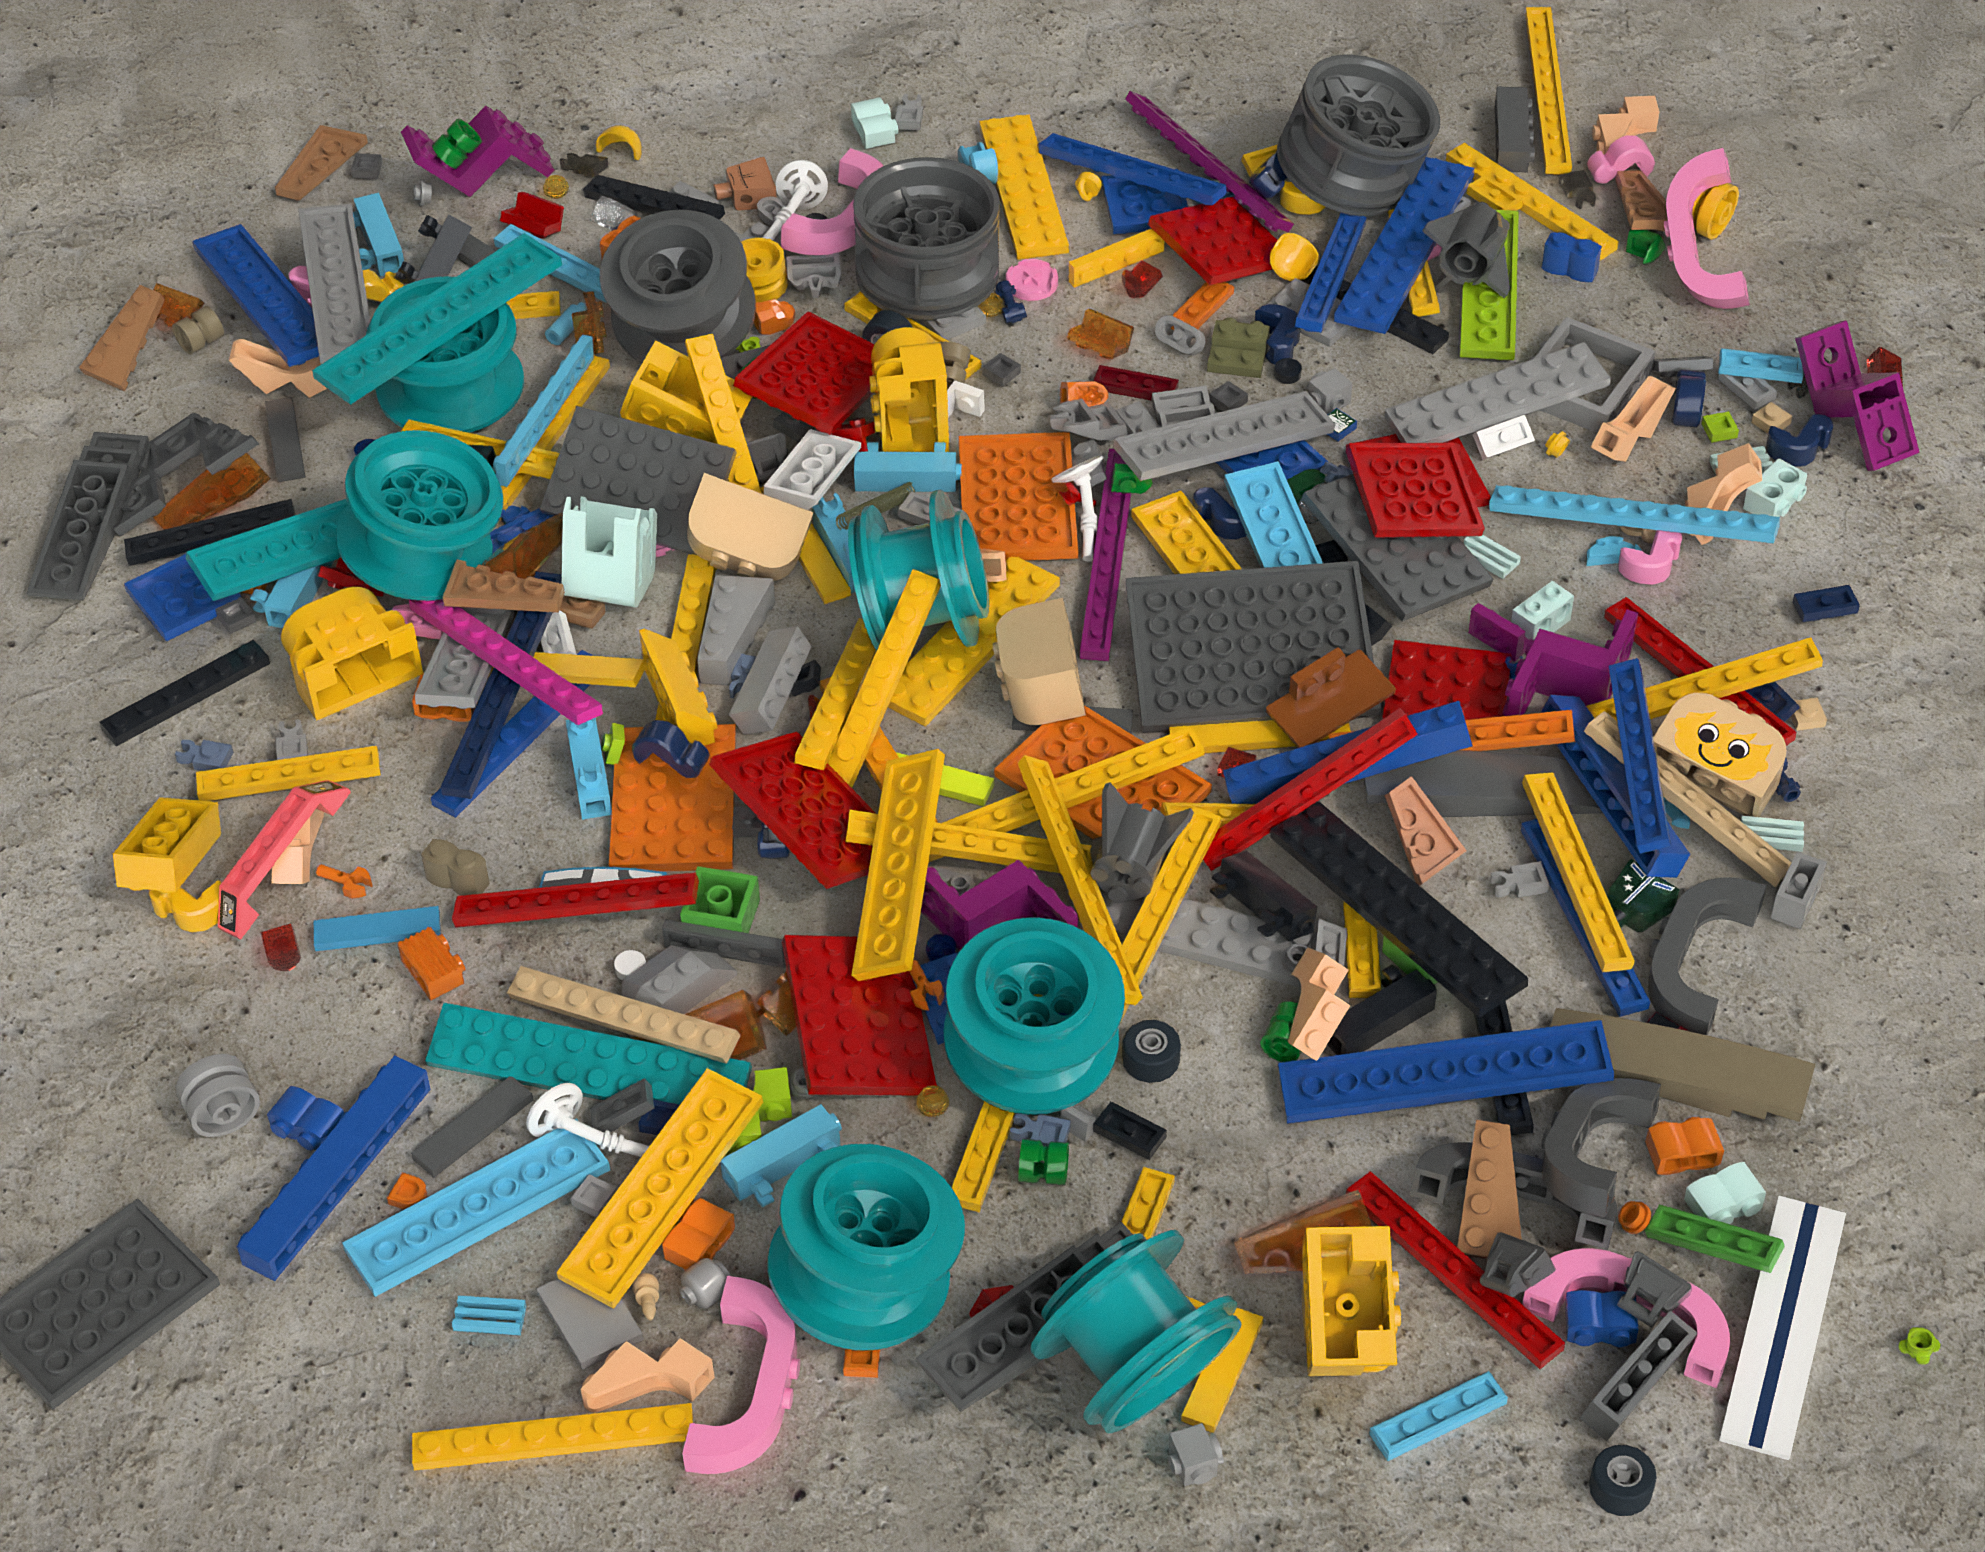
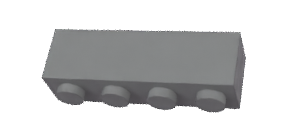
M798 626L769 631L729 713L744 735L771 731L779 718L793 688L792 686L812 647Z

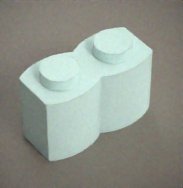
M880 97L851 103V118L865 149L895 143L898 125L895 119H891L888 103L884 104Z
M1739 1162L1724 1168L1717 1174L1705 1176L1691 1183L1686 1188L1684 1200L1695 1215L1731 1224L1734 1218L1744 1215L1750 1217L1758 1213L1762 1209L1766 1191L1745 1162Z

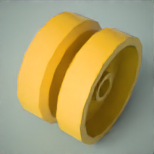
M1730 183L1708 188L1698 196L1692 211L1694 229L1697 230L1698 234L1713 240L1724 231L1738 203L1739 190L1736 186Z
M758 237L741 241L747 260L746 275L752 284L756 303L779 299L788 287L784 250L777 242L771 239Z

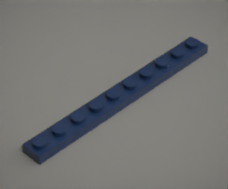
M538 571L535 573L534 578L562 584V574ZM519 611L507 636V640L533 657L553 612ZM493 668L442 782L441 791L443 795L472 798L520 689L519 684L496 668Z

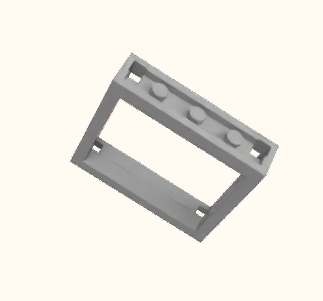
M1566 317L1560 326L1556 325L1549 340L1543 341L1538 354L1529 360L1559 351L1566 342L1572 345L1585 342L1593 353L1627 365L1630 369L1602 406L1575 397L1540 409V411L1598 433L1603 422L1614 420L1622 412L1651 374L1656 351Z

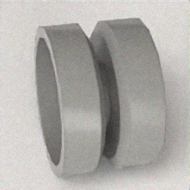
M214 1054L198 1060L179 1076L175 1086L176 1095L181 1106L186 1110V1115L192 1128L199 1135L207 1137L224 1136L237 1131L256 1115L260 1106L259 1094L254 1084L249 1080V1074L243 1063L236 1056L229 1054Z

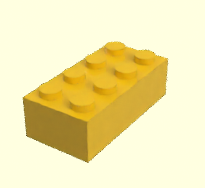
M159 797L113 853L117 887H125L134 891L148 889L159 890L161 893L177 892L221 836L218 802Z

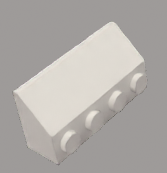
M810 429L764 485V495L805 510L810 509L819 502L861 448V442Z

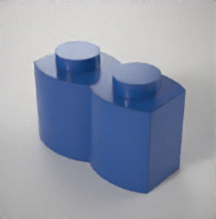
M1562 232L1550 233L1544 246L1542 269L1554 275H1567L1580 282H1593L1599 269L1602 246L1589 239H1575Z
M290 1086L267 1113L270 1128L275 1135L283 1139L288 1137L297 1140L303 1148L311 1151L313 1149L317 1150L322 1138L329 1135L336 1127L344 1111L338 1105L326 1099L316 1098L301 1088Z
M1587 1290L1567 1292L1565 1301L1567 1341L1580 1346H1590L1594 1343L1603 1342L1615 1347H1625L1636 1343L1638 1319L1617 1306L1621 1297L1624 1294L1626 1295V1292L1611 1291L1598 1293Z

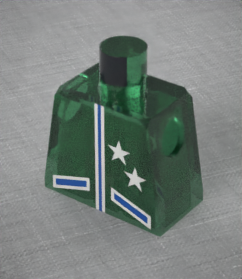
M1630 859L1609 888L1607 898L1620 928L1626 925L1634 931L1642 933L1662 920L1664 916L1672 913L1677 903L1680 889L1661 877H1647L1639 864Z

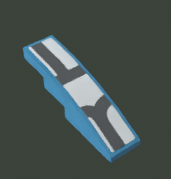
M622 867L567 868L544 871L539 888L668 874L661 871Z

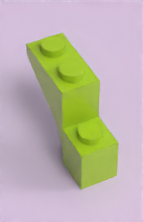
M787 1067L754 1071L755 1085L753 1091L762 1095L763 1104L724 1157L762 1137L760 1121H779L785 1118H792Z

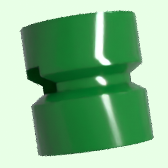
M458 118L447 128V134H442L432 144V147L443 162L456 169L467 159V153H472L482 143V140L467 122Z
M1291 1001L1279 1003L1260 1041L1263 1051L1276 1061H1297L1301 1054L1300 1050L1288 1042L1298 1003Z
M1022 1139L1018 1171L1019 1182L1038 1183L1040 1179H1044L1047 1184L1065 1186L1068 1172L1069 1142L1050 1141L1045 1146L1041 1140Z

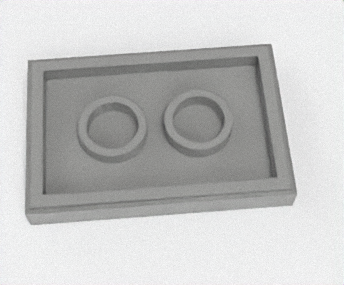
M558 1278L536 1288L538 1297L582 1370L606 1359L613 1350H618L626 1341L634 1345L644 1340L642 1331L622 1299L613 1309Z

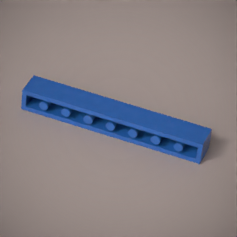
M1550 695L1541 713L1572 710L1575 742L1556 744L1645 875L1647 877L1677 878L1690 856L1689 851L1668 823L1671 846L1640 854L1636 842L1624 764L1619 762L1616 757L1584 732L1588 723L1595 718L1580 697Z
M1460 701L1407 716L1418 735L1346 783L1472 747ZM1371 727L1223 770L1232 804H1257Z
M395 1055L387 1065L380 1068L377 1077L370 1086L361 1091L355 1104L349 1111L341 1115L336 1127L329 1135L322 1138L317 1150L309 1159L303 1161L298 1173L289 1183H286L281 1188L279 1196L269 1207H266L261 1212L259 1220L250 1231L245 1232L241 1236L237 1249L243 1266L276 1281L431 1090L425 1069Z

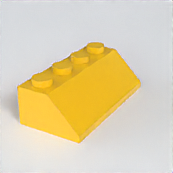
M645 628L639 630L642 658L647 666L645 674L666 721L678 726L690 743H693L695 740L700 741L703 745L715 743L713 730L718 728L716 718L713 712L708 713L707 711L708 703L704 692H698L697 676L694 671L689 672L688 670L690 665L686 652H680L675 640Z

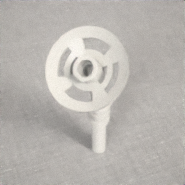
M796 160L786 164L779 171L776 178V191L779 198L787 206L782 207L774 217L775 222L762 238L774 240L781 231L782 225L797 209H811L822 202L828 190V180L820 166L808 160ZM798 169L799 172L792 174L787 181L784 180L789 172ZM808 170L814 172L819 177L821 183L814 184L812 178L807 176ZM783 190H789L792 195L790 200L785 196ZM816 193H820L815 200L805 204V202L811 200L816 195Z
M1102 455L1079 463L1051 479L1052 483L1074 481L1076 486H1080L1083 508L1080 522V531L1083 533L1082 559L1087 562L1093 560L1094 533L1097 532L1098 519L1094 513L1089 473L1100 464L1103 459Z
M563 1083L545 1092L535 1102L527 1116V1129L535 1137H542L558 1128L565 1129L600 1145V1148L603 1150L606 1147L610 1152L615 1149L617 1154L622 1151L642 1157L649 1148L648 1145L624 1139L622 1134L617 1137L615 1132L610 1135L608 1130L601 1132L573 1119L579 1111L583 1099L581 1089L573 1083ZM569 1094H570V1097H564V1098H560V1099L556 1100L557 1098H559V1097H561V1096L569 1095ZM546 1110L544 1123L538 1125L542 1112Z

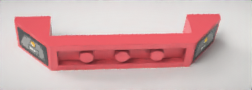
M330 780L297 786L291 790L220 884L218 928L240 940L259 916L246 902L274 866L275 862L314 810L318 809L333 816L351 793L348 788Z

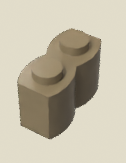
M432 839L421 853L426 879L435 886L452 888L461 896L481 894L490 884L486 861L480 854L474 851L458 849L453 843L446 840Z

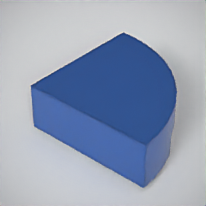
M509 505L506 511L502 510L501 520L506 525L530 513V511L524 506L520 508Z

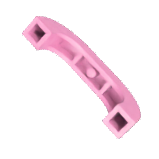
M850 148L839 161L838 183L858 189L865 178L884 165L874 157ZM854 200L840 215L831 219L817 220L793 213L781 227L782 249L804 255H829L845 251L856 245Z
M1720 148L1696 156L1677 172L1667 193L1666 210L1668 221H1664L1666 236L1671 238V245L1667 246L1670 262L1674 261L1677 273L1687 291L1698 301L1708 306L1733 309L1750 305L1746 279L1742 271L1714 275L1700 267L1692 215L1694 203L1702 192L1717 185L1731 183L1728 157L1724 148Z
M1594 1248L1574 1249L1551 1257L1556 1271L1528 1288L1524 1292L1522 1305L1532 1314L1554 1322L1562 1304L1566 1300L1567 1292L1578 1290L1602 1293L1611 1291L1627 1292L1628 1289L1624 1286L1627 1267H1630L1632 1258ZM1691 1284L1692 1291L1690 1296L1672 1311L1698 1333L1692 1340L1693 1347L1687 1359L1684 1375L1717 1388L1725 1368L1730 1347L1729 1327L1723 1312L1715 1301L1703 1290ZM1636 1295V1302L1652 1311L1654 1305ZM1662 1312L1660 1316L1665 1317L1667 1313Z
M727 1276L720 1302L722 1323L752 1328L758 1331L767 1341L752 1403L748 1411L741 1418L727 1425L710 1426L690 1423L682 1453L686 1472L719 1474L748 1465L759 1458L771 1446L780 1430L785 1409H791L793 1388H790L792 1379H798L800 1371V1359H797L794 1321L785 1312L773 1290L759 1282Z

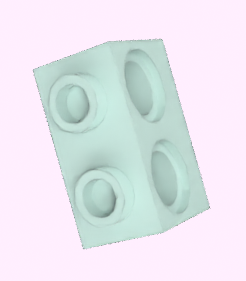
M1777 459L1762 474L1761 482L1747 488L1743 509L1752 514L1784 517L1795 501H1801L1806 494L1807 486H1805L1807 473L1781 459Z
M1551 581L1513 609L1511 623L1525 630V637L1528 639H1535L1539 629L1554 633L1571 620L1574 595L1554 581Z

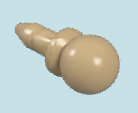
M642 1273L632 1283V1290L635 1294L636 1302L642 1306L644 1316L651 1321L656 1313L655 1303L659 1299V1282L654 1275Z

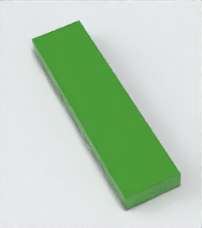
M1660 1204L1645 1230L1648 1238L1768 1273L1772 1272L1785 1247L1783 1239Z

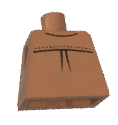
M765 157L728 167L726 169L727 182L714 184L716 199L720 200L731 197L734 208L738 211L757 209V203L762 198L777 197L776 186Z

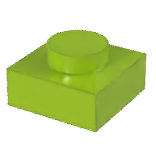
M1729 411L1702 417L1701 425L1711 443L1738 438L1739 429Z
M612 723L609 734L604 733L601 751H605L606 764L614 765L619 762L625 742L624 725Z

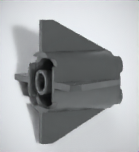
M1477 202L1475 205L1469 206L1464 210L1432 220L1424 226L1422 231L1442 247L1439 258L1442 262L1440 267L1443 272L1434 284L1436 293L1452 280L1462 285L1464 282H1473L1472 285L1484 282L1501 297L1505 298L1508 295L1510 285L1504 243L1508 237L1510 224L1499 212L1489 207L1485 202Z
M1109 782L1105 784L1102 791V837L1093 839L1091 843L1090 853L1093 863L1091 877L1096 880L1101 889L1108 893L1109 899L1116 903H1123L1125 900H1136L1149 895L1154 881L1168 856L1167 849L1189 824L1194 812L1189 808L1164 816L1155 808H1152L1151 812L1141 809L1143 804H1128L1112 783Z

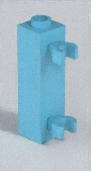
M375 193L354 198L356 210L353 212L355 229L358 226L361 227L369 250L359 249L360 259H363L361 260L362 270H367L372 265H376L380 276H384L389 271L396 273L404 261L403 253L380 194Z
M867 442L868 452H857L855 455V491L888 492L907 482H912L915 492H933L935 490L956 492V480H960L962 464H956V452H945L946 442H934V452H878L879 442Z
M834 493L833 500L825 502L822 497L818 505L812 507V512H814L813 526L849 585L851 593H854L855 587L848 548V529L842 528L840 530L836 525V517L846 511L843 508L839 495Z
M335 560L321 565L331 567ZM321 565L278 579L270 594L264 590L255 589L250 597L251 600L256 601L253 610L259 613L265 612L268 626L283 628L286 620L293 612L303 605L312 602L324 578L318 576Z
M596 718L580 725H576L571 720H565L582 820L612 815Z
M820 1104L724 1157L720 1162L722 1178L739 1201L754 1194L758 1203L765 1207L774 1202V1198L770 1194L773 1192L770 1184L792 1173L815 1154L840 1146L839 1131L842 1130L841 1124L834 1113L829 1114Z

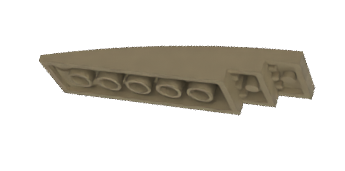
M1555 1009L1550 1027L1602 1020L1614 1070V1078L1639 1079L1661 1084L1660 1097L1729 1118L1733 1110L1765 1120L1767 1112L1798 1122L1801 1120L1815 1063L1729 1040L1661 1025L1581 1011Z

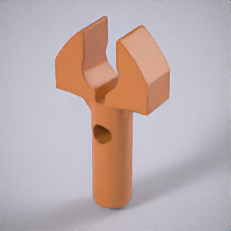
M323 864L319 865L316 869L318 876L343 884L344 896L352 899L366 896L365 887L358 885V883L373 887L368 871L359 866L352 873H345Z
M913 960L912 970L909 972L917 989L910 991L916 1007L929 1011L925 999L926 993L935 996L940 1006L944 1000L945 992L940 980L929 982L919 962Z

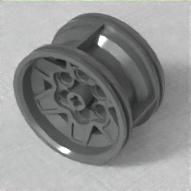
M1349 54L1331 56L1319 61L1308 73L1290 118L1279 138L1277 145L1278 160L1285 175L1295 187L1315 202L1349 215H1384L1389 210L1396 208L1408 185L1414 183L1439 132L1440 114L1427 90L1413 77L1399 68L1366 56Z
M935 157L910 158L893 162L879 168L865 178L859 185L853 202L856 243L855 272L857 284L864 296L882 310H892L906 318L924 320L956 316L984 302L994 291L999 279L1000 202L997 190L992 182L984 174L971 166L954 160Z

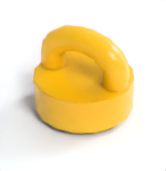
M1082 172L1076 179L1075 186L1081 198L1088 202L1098 195L1102 188V182L1094 173Z

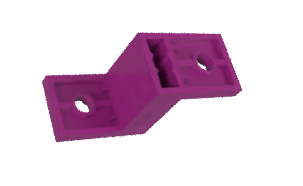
M486 105L468 123L478 133L482 143L472 153H467V159L456 169L447 165L437 156L432 147L434 141L429 139L424 131L421 129L415 130L409 125L401 131L414 163L469 197L511 155L546 177H549L555 171L550 162V155L544 150V142L537 134L526 132L520 123L509 121L500 110L496 109L494 111Z
M1847 320L1838 321L1795 338L1815 414H1822L1828 417L1854 418L1867 471H1875L1920 453L1899 372L1861 373ZM1827 348L1832 352V359L1829 363L1824 359V352ZM1885 428H1888L1891 433L1887 443L1883 439Z
M1626 610L1622 621L1617 619L1612 632V637L1614 638L1613 640L1608 639L1604 648L1539 629L1535 639L1530 638L1525 650L1526 658H1520L1517 664L1515 680L1510 679L1508 682L1505 696H1508L1509 699L1505 703L1503 715L1526 714L1535 693L1546 696L1580 697L1586 706L1611 699L1613 691L1609 665L1629 660L1632 653L1638 613Z
M1020 860L1015 861L960 896L953 886H948L941 879L934 867L928 866L921 913L959 951L983 930L1013 919L1045 918L1061 921L1078 928L1079 918L1076 911L1071 906H1066L1058 898L1054 889L1045 886L1039 880L1036 872L1032 868H1027Z

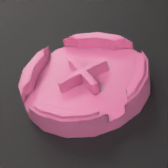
M1025 259L1019 261L1018 265L1009 267L1005 274V280L1015 286L1016 294L1013 296L1021 300L1038 301L1051 296L1058 287L1057 270L1055 268L1053 270L1050 264L1043 260Z

